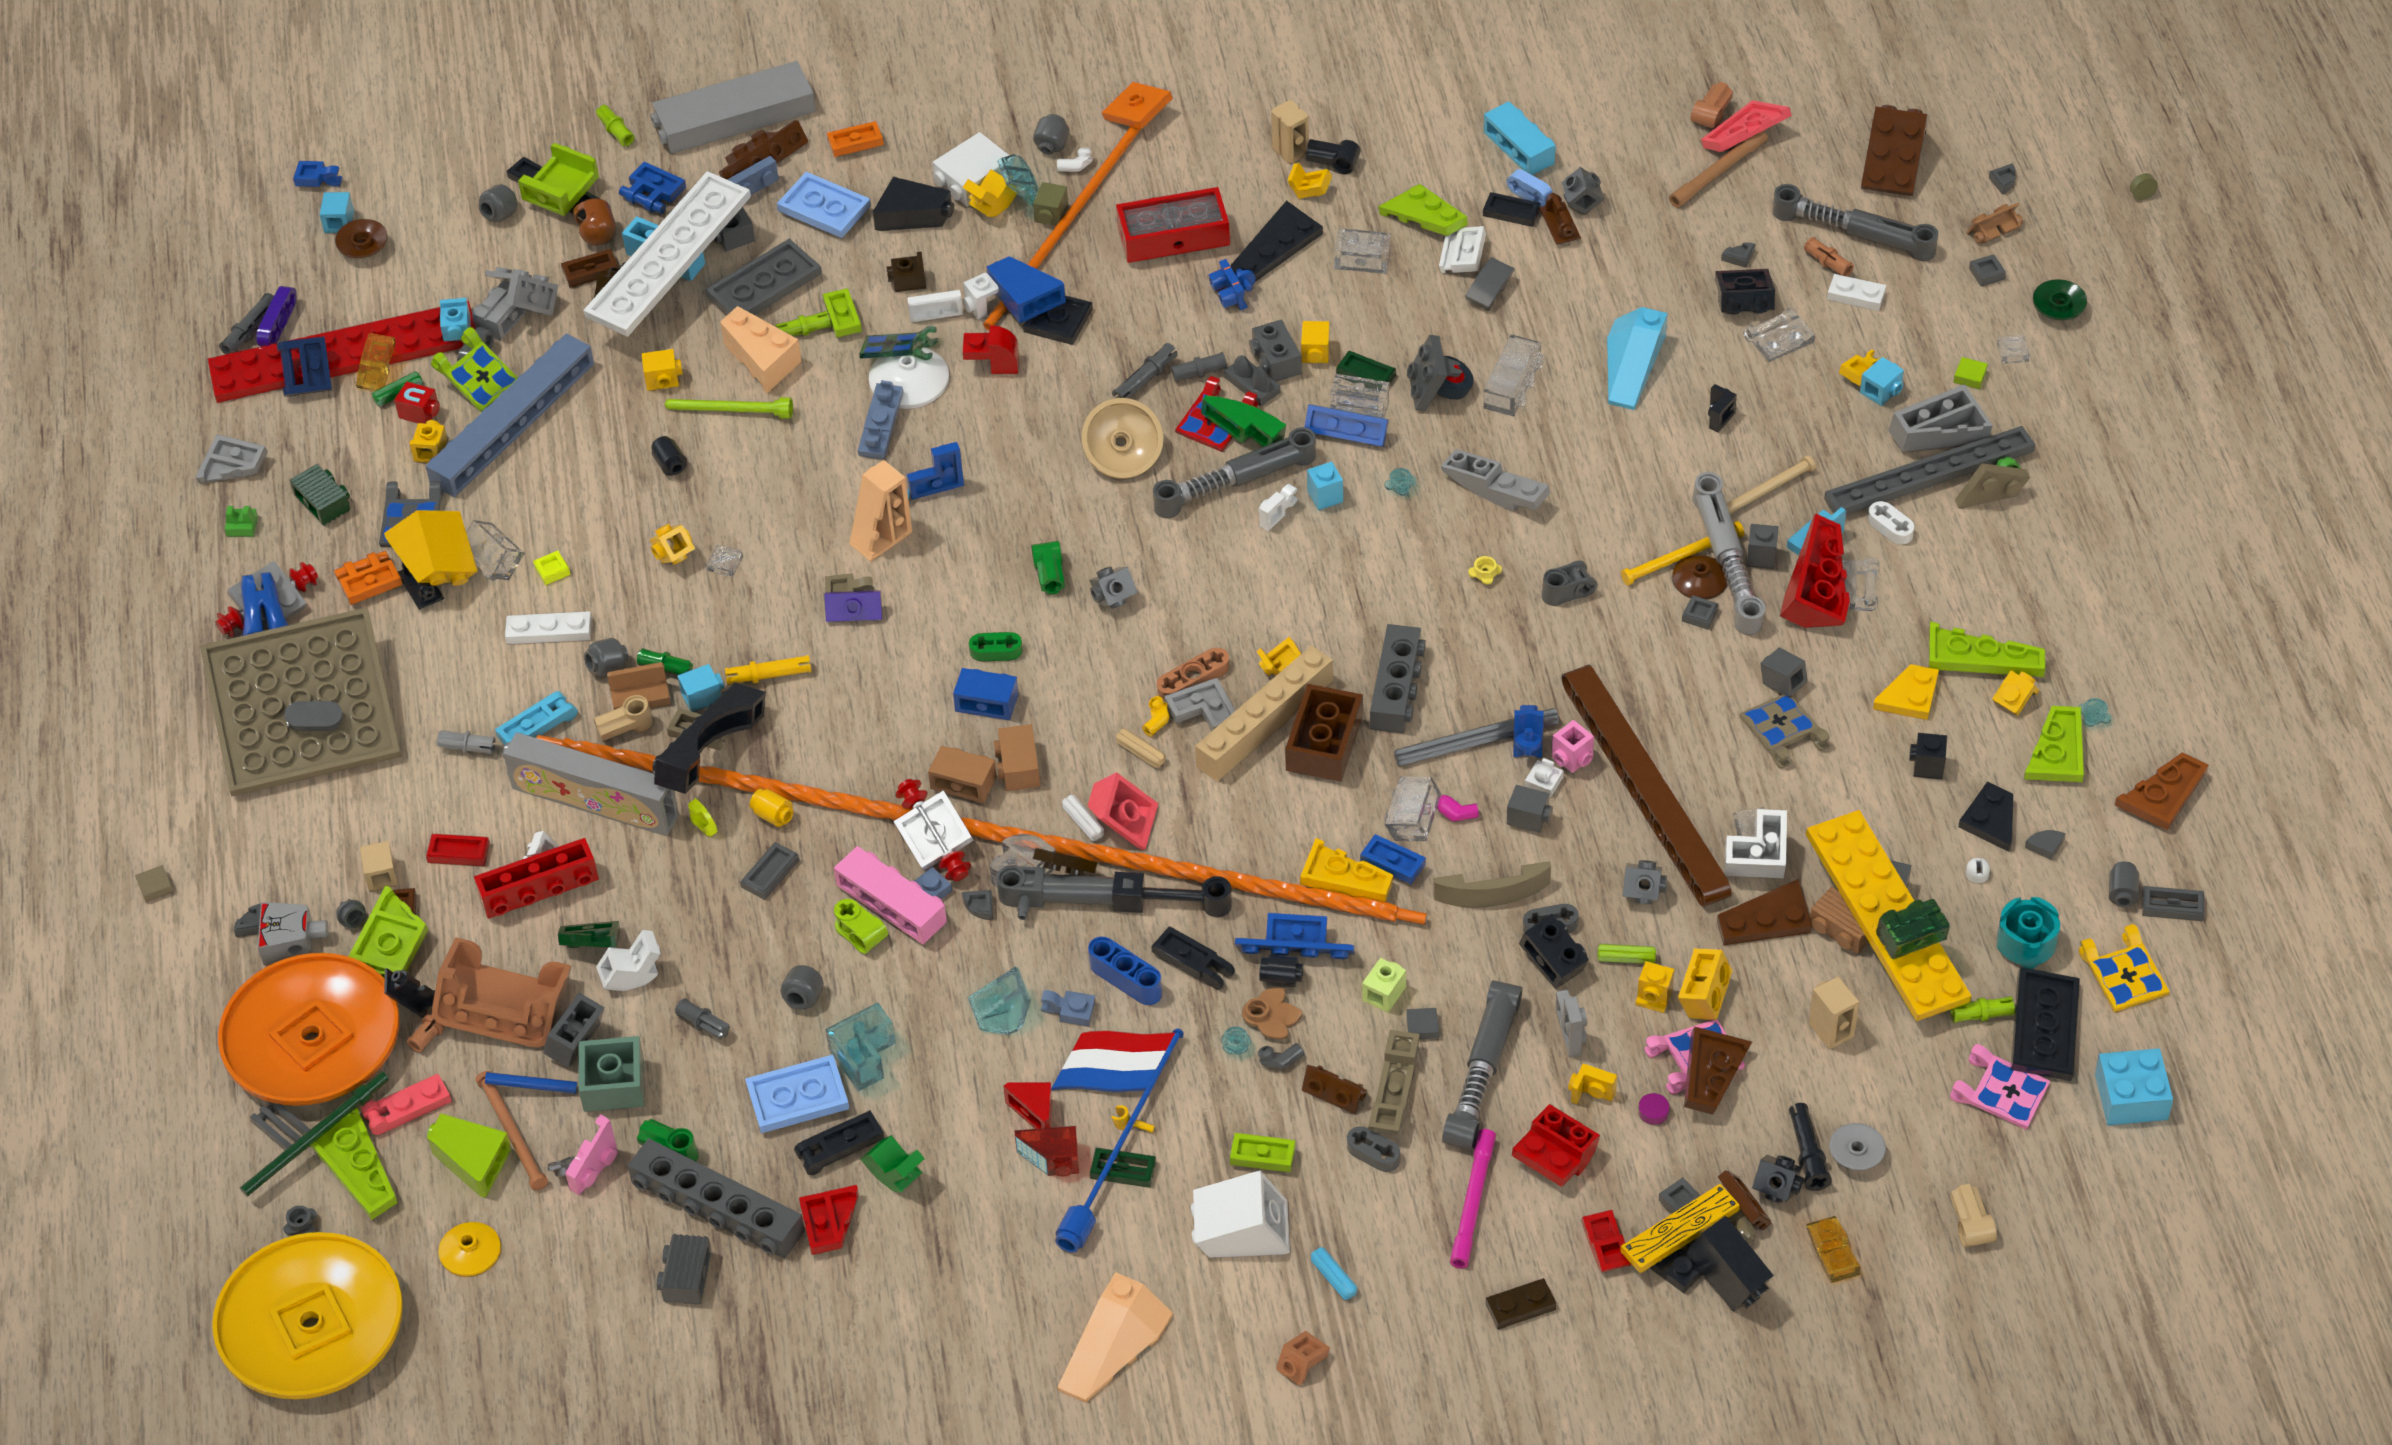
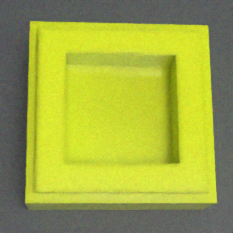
M559 551L533 561L534 568L545 585L571 575L569 567Z

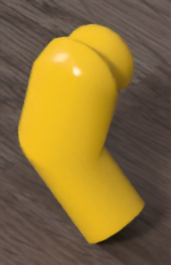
M1161 696L1151 698L1148 703L1151 708V719L1142 726V730L1149 737H1152L1166 725L1170 718L1168 705Z

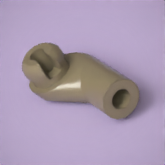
M1739 1209L1737 1213L1728 1219L1736 1226V1229L1749 1244L1750 1240L1753 1241L1755 1238V1225Z

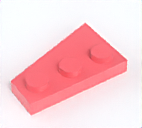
M1752 100L1701 139L1703 148L1715 150L1716 152L1726 151L1730 147L1791 117L1790 108Z

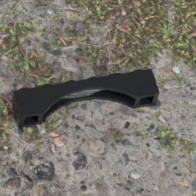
M736 682L727 691H724L714 703L709 705L708 709L701 716L695 719L691 726L684 729L681 735L674 742H671L661 755L655 758L652 770L655 772L654 784L686 794L699 781L700 753L703 749L725 735L751 729L764 716L766 692Z

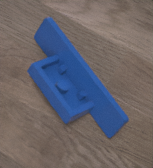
M1268 913L1266 939L1235 938L1236 948H1241V952L1246 954H1259L1260 949L1271 950L1272 955L1288 956L1289 951L1301 952L1300 956L1311 958L1318 957L1319 953H1328L1330 958L1348 959V955H1355L1354 945L1326 943L1327 916Z

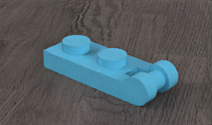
M556 691L496 728V736L504 745L507 742H511L516 732L536 738L537 735L546 733L563 721L573 720L578 710L572 703L566 702V697L560 691Z

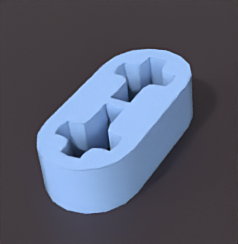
M1517 169L1506 180L1508 188L1515 195L1525 200L1539 202L1540 207L1546 205L1547 196L1553 193L1547 183L1521 169Z

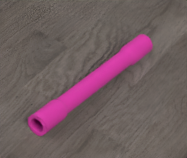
M1481 1129L1477 1135L1473 1153L1474 1161L1459 1229L1454 1239L1450 1264L1456 1268L1463 1269L1468 1267L1473 1245L1472 1238L1483 1187L1496 1140V1133L1489 1129Z

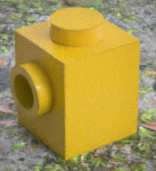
M673 349L641 353L647 391L679 386L678 375H683L681 359L675 360Z

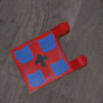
M1210 376L1202 393L1176 427L1175 433L1223 452L1233 437L1201 414L1202 399L1206 395L1217 396L1221 391V386L1218 385L1220 379ZM1250 391L1247 392L1242 402L1257 408L1258 402L1255 400L1257 394Z

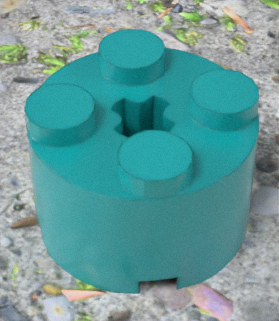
M2021 897L2009 901L2001 912L1997 932V949L2007 959L2022 965L2024 968L2034 969L2039 964L2048 961L2056 951L2061 923L2057 909L2051 903L2039 897H2031V900H2021Z

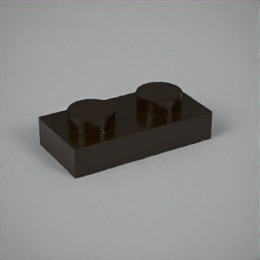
M1035 848L1033 859L1044 862L1043 868L1060 871L1061 866L1066 867L1065 873L1082 876L1083 871L1095 874L1098 863L1040 848Z
M1542 1278L1486 1297V1306L1497 1329H1501L1556 1310V1301L1545 1279Z

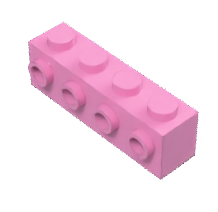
M857 846L834 867L836 886L922 945L947 923L945 905L940 898L931 896L923 891L918 883L915 881L910 882L901 876L896 868L886 866L870 851L866 852Z

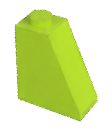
M440 1113L436 1123L431 1124L427 1132V1140L429 1141L432 1154L480 1197L486 1198L512 1150L507 1132Z

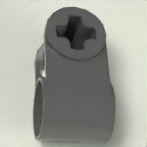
M1580 560L1574 561L1568 565L1545 572L1541 597L1546 604L1557 606L1591 595L1597 589L1598 584L1588 574L1585 562Z

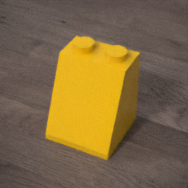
M416 510L384 533L386 540L418 583H430L432 586L452 583L453 586H459L467 583L468 578L478 572L460 511Z

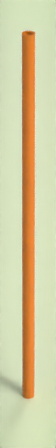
M1130 126L1027 265L1036 269L1040 266L1141 129ZM1001 300L983 323L985 329L989 330L990 325H996L1008 309Z

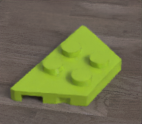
M385 886L348 957L355 958L369 965L384 979L386 968L392 972L397 970H405L407 972L429 929L425 922L418 915H415L411 908L404 901L402 902L390 887Z

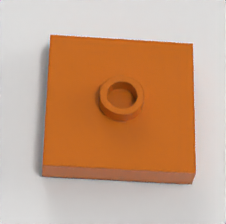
M1132 82L1102 111V115L1105 120L1142 129L1173 97L1170 91Z

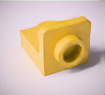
M1583 1063L1578 1074H1572L1568 1084V1090L1571 1091V1103L1578 1104L1583 1092L1589 1093L1598 1099L1603 1098L1612 1101L1616 1094L1617 1075Z

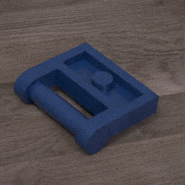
M325 336L277 343V351L281 353L285 387H283L284 397L332 391ZM298 349L304 383L302 385H296L291 351Z

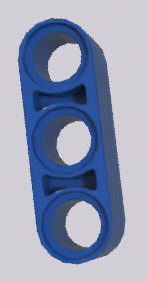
M1100 936L1091 940L1088 946L1089 964L1091 970L1096 975L1141 1004L1153 1005L1160 1001L1162 998L1161 974L1155 967L1110 938Z

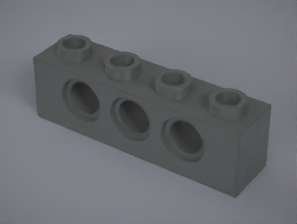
M1387 624L1370 709V729L1404 733L1406 722L1411 723L1413 705H1410V700H1416L1417 683H1414V679L1420 678L1422 662L1418 661L1419 656L1424 657L1426 640L1421 639V628Z

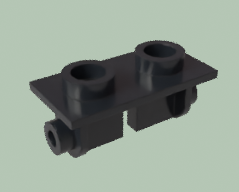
M402 561V570L398 571V574L419 610L444 599L437 585L432 586L430 583H418Z
M388 968L385 969L384 994L421 1018H424L427 1015V1009L433 1006L435 990H432L425 984L420 987V981L409 975L405 970L392 972Z

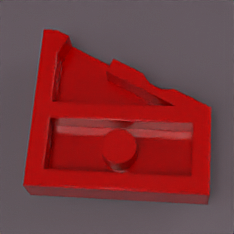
M857 1185L799 1197L811 1255L842 1249L859 1196Z

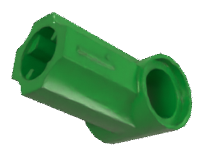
M1059 541L1031 545L1034 568L1038 570L1041 591L1049 595L1058 594L1061 589L1065 588Z
M653 1119L645 1120L640 1126L637 1136L638 1144L643 1146L649 1138L697 1162L699 1153L694 1136L690 1130L686 1128L674 1129Z

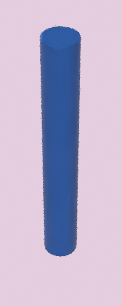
M486 1072L485 1084L574 1094L577 1091L576 1081Z

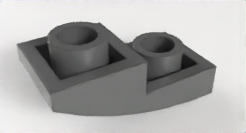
M1491 257L1465 295L1466 300L1489 311L1498 294L1503 292L1515 268Z

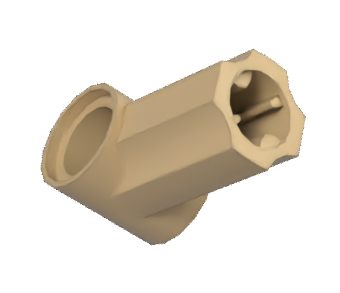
M641 695L630 696L624 701L622 707L593 718L602 741L630 730L644 732L653 723L648 701Z
M1965 1184L1951 1191L1950 1198L1958 1218V1233L1963 1247L1996 1242L1997 1234L1994 1220L1990 1214H1986L1977 1187Z

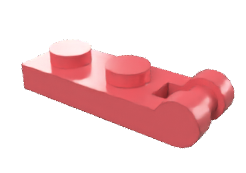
M435 1074L381 1100L369 1101L364 1106H361L360 1111L364 1118L370 1121L369 1128L374 1135H380L452 1102L439 1074ZM387 1112L389 1113V1115H387V1116H385V1117H384V1116H380V1115H383V1114H385V1113H387Z

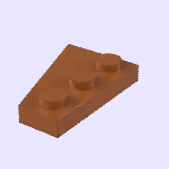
M2182 752L2157 769L2155 775L2146 781L2141 780L2137 783L2135 788L2126 795L2123 793L2115 800V806L2168 830L2207 773L2209 764Z

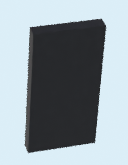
M2024 967L2019 968L2010 1070L2066 1081L2072 1080L2074 1075L2080 978Z

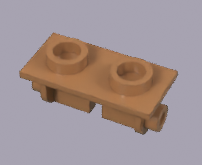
M2019 203L2011 206L2004 204L1995 209L1991 215L1987 216L1984 213L1972 220L1973 224L1966 233L1975 232V241L1984 244L2001 235L1997 229L1998 226L2003 235L2020 228L2021 224H2023V218L2015 212Z

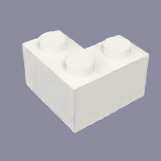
M1757 809L1755 837L1727 836L1725 845V876L1784 878L1786 868L1787 810Z

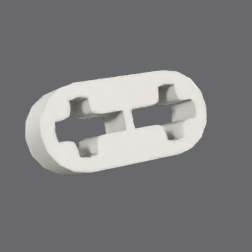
M1879 501L1870 506L1868 522L1873 528L1896 544H1907L1913 539L1914 523L1887 502Z

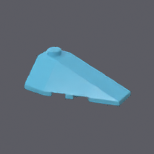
M1641 307L1615 319L1607 337L1608 404L1635 410L1666 337L1668 313Z

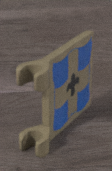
M1780 695L1740 713V718L1770 752L1778 768L1782 769L1790 765V762L1787 760L1790 757V752L1786 746L1808 736L1811 737L1817 750L1823 751L1829 748L1827 740L1830 739L1829 733L1815 723L1792 695L1790 697Z

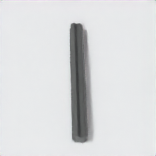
M1555 708L1543 710V728L1559 723V716ZM1514 718L1396 749L1394 751L1395 761L1398 766L1514 736Z

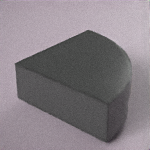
M2009 164L1989 172V179L2001 194L2007 193L2015 183L2016 170L2014 165Z
M1745 242L1741 246L1728 247L1723 251L1721 261L1746 268L1755 252L1756 244Z
M2055 830L2037 832L2026 840L2025 848L2052 860L2065 840L2066 833Z
M991 890L962 892L963 903L972 915L985 920H993Z
M261 903L248 908L247 913L240 919H237L234 926L236 937L259 934Z

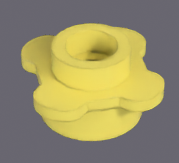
M1482 556L1475 560L1474 567L1469 569L1468 574L1470 577H1476L1483 584L1488 585L1493 582V578L1502 572V567L1496 564L1493 558Z

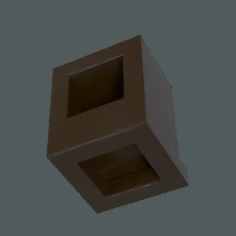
M922 251L916 252L917 256L891 259V266H886L888 282H894L895 292L926 289Z

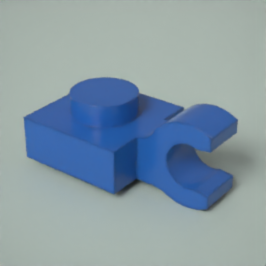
M299 161L293 181L295 186L320 187L323 181L330 186L337 187L341 185L343 177L337 176L340 169L339 166L331 165L325 167L324 161Z

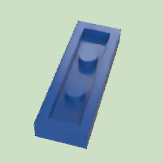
M1308 404L1304 427L1311 429L1316 434L1384 446L1389 419Z

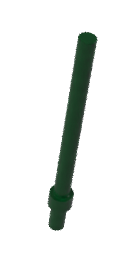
M382 1071L366 1085L361 1084L352 1091V1096L243 1184L240 1187L242 1193L246 1197L251 1195L359 1105L364 1106L373 1099L372 1095L390 1081L388 1076Z

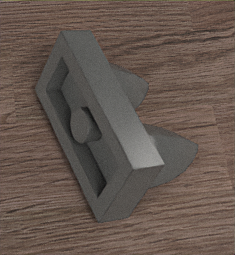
M1244 355L1238 356L1234 364L1224 370V378L1244 394L1249 391L1257 394L1255 400L1260 406L1280 393V385L1268 376L1262 366L1256 367Z

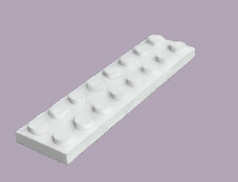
M707 171L583 310L585 318L628 337L750 199V190Z

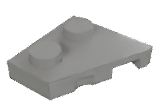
M216 434L196 475L198 483L203 484L257 474L268 451L263 445Z

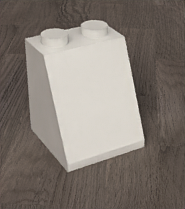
M1261 1170L1193 1190L1194 1203L1191 1204V1212L1194 1217L1195 1229L1192 1230V1239L1195 1246L1200 1248L1209 1258L1283 1255L1290 1253L1287 1199Z

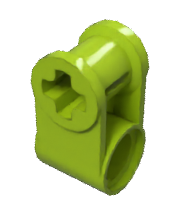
M842 899L835 904L836 932L849 941L860 953H868L888 936V930L884 923L859 905L857 901Z

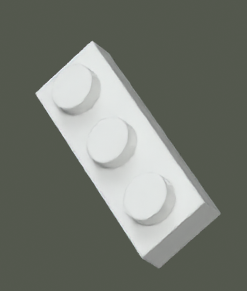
M589 611L507 616L506 643L523 644L591 640V613Z

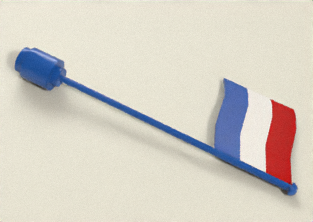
M1174 1029L1172 1033L1156 1034L1116 1031L1081 1033L1053 1084L1052 1091L1060 1089H1087L1107 1092L1144 1091L1084 1206H1070L1057 1228L1055 1242L1062 1250L1075 1253L1084 1246L1096 1223L1093 1212L1089 1208L1179 1038L1184 1037V1032L1181 1029Z

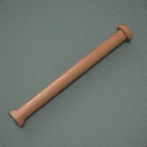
M483 1071L476 1076L475 1081L479 1087L483 1088L505 1132H507L509 1140L530 1178L529 1185L531 1189L540 1190L548 1184V1179L537 1167L496 1086L485 1084L486 1072L491 1071Z

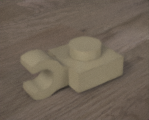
M853 573L825 576V592L875 591L872 577L854 579Z

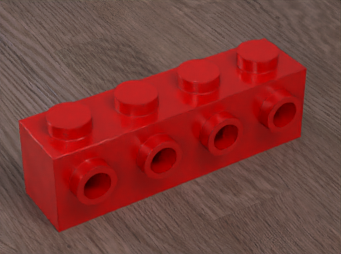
M586 838L473 876L487 919L503 915L523 906L532 905L537 901L552 896H558L563 892L580 886H586L591 882L599 880L595 860Z

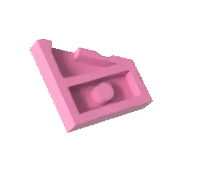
M600 1115L595 1121L599 1125V1130L592 1142L584 1140L577 1156L565 1172L569 1190L577 1195H580L586 1187L588 1188L593 1185L597 1175L605 1166L613 1163L618 1153L611 1121L603 1115Z

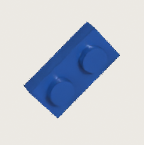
M1376 834L1360 854V861L1364 860L1412 885L1426 865V857Z

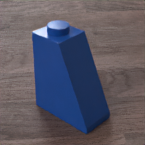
M1008 256L986 266L987 274L999 288V292L996 295L1019 323L1066 302L1064 283L1061 280L1015 258Z

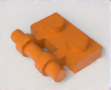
M386 550L377 554L372 552L366 555L367 558L354 563L352 561L343 564V567L334 570L336 579L340 581L341 588L350 605L402 585L401 578L392 560L389 559Z

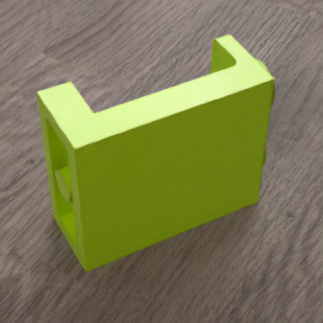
M553 143L550 146L552 153L550 160L533 178L523 175L518 180L522 200L565 216L599 178L595 158L572 150L567 146Z

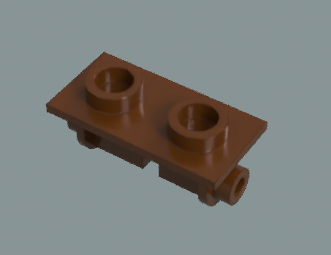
M1556 193L1549 194L1546 206L1539 207V210L1555 244L1581 239L1565 202H1562L1561 197Z
M1307 1065L1302 1091L1356 1114L1359 1100L1363 1101L1367 1094V1089L1363 1088V1084H1356L1345 1078L1342 1080L1338 1075L1323 1069V1066L1320 1065L1318 1067Z

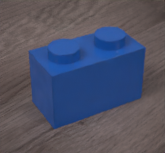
M962 668L953 692L955 712L1010 720L1019 695L1017 677L1004 673L998 674L979 669Z

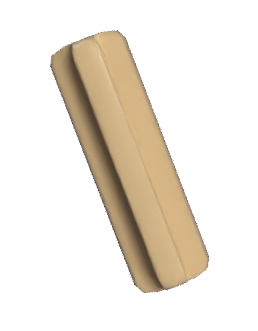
M1123 728L1117 733L1116 742L1153 767L1160 768L1165 763V753L1128 729Z

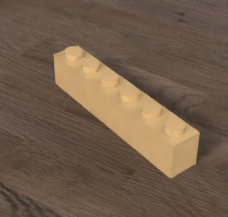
M1311 645L1195 745L1196 767L1218 782L1298 712L1307 684L1327 687L1333 682V660Z

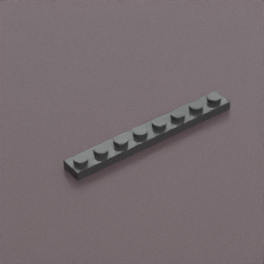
M2020 426L1825 491L1824 499L1833 513L1842 507L1846 510L1847 515L1868 508L1875 502H1886L1975 472L1982 463L1996 465L1998 460L2005 457L2014 459L2032 453L2035 450V443L2024 427Z

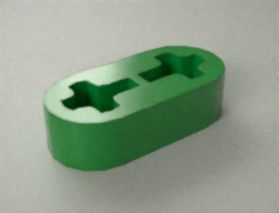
M1014 632L978 633L973 635L968 643L970 656L976 661H1010L1019 658L1023 652L1021 637ZM1013 644L1012 648H1007V645ZM984 645V649H979V646Z

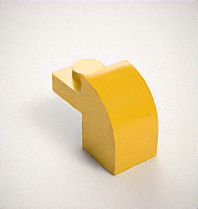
M990 169L980 186L967 179L962 187L971 193L968 197L971 199L969 205L988 217H995L1008 208L1021 189L992 169Z

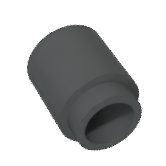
M2118 862L2113 865L2109 873V900L2117 906L2129 907L2139 900V872L2131 862Z

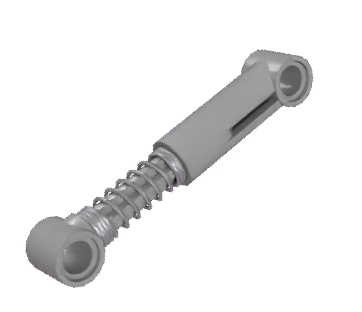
M1704 472L1699 474L1695 480L1692 500L1694 505L1699 508L1716 561L1723 566L1722 569L1734 602L1736 613L1735 627L1743 634L1753 635L1761 630L1766 610L1765 604L1760 598L1755 597L1753 590L1750 589L1751 584L1748 583L1749 578L1746 577L1745 565L1741 564L1743 562V550L1722 492V479L1715 473Z

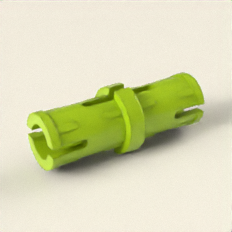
M824 311L805 317L800 315L798 319L775 324V327L791 336L803 334L804 337L809 335L810 332L830 328L831 322L828 312Z
M2012 996L1988 1000L1983 997L1977 998V1001L1950 1009L1953 1023L1978 1019L1984 1022L1988 1021V1018L2013 1016L2015 1014V1006Z

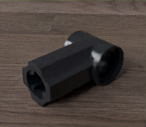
M1310 139L1307 145L1306 161L1331 165L1340 174H1350L1354 170L1361 149L1356 142L1351 140H1343L1339 144Z

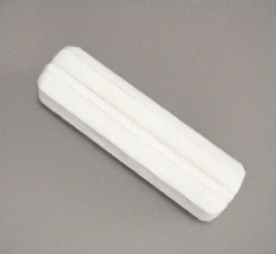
M1069 795L1063 799V809L1090 840L1097 841L1104 836V828L1075 795Z

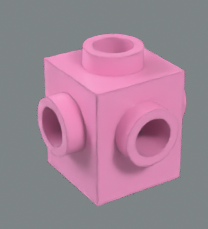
M1572 720L1553 735L1552 757L1559 766H1564L1571 773H1574L1581 766L1585 767L1591 762L1593 758L1594 736L1576 721Z

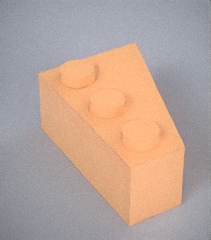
M738 306L720 322L724 345L740 363L745 364L752 377L757 378L762 384L766 393H769L802 362L799 340Z

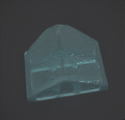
M1016 154L1000 158L997 162L1006 185L1033 206L1038 193V186L1026 161Z
M1016 966L968 997L979 1029L984 1032L1006 1035L1017 1032L1024 1025L1031 1003L1019 968Z

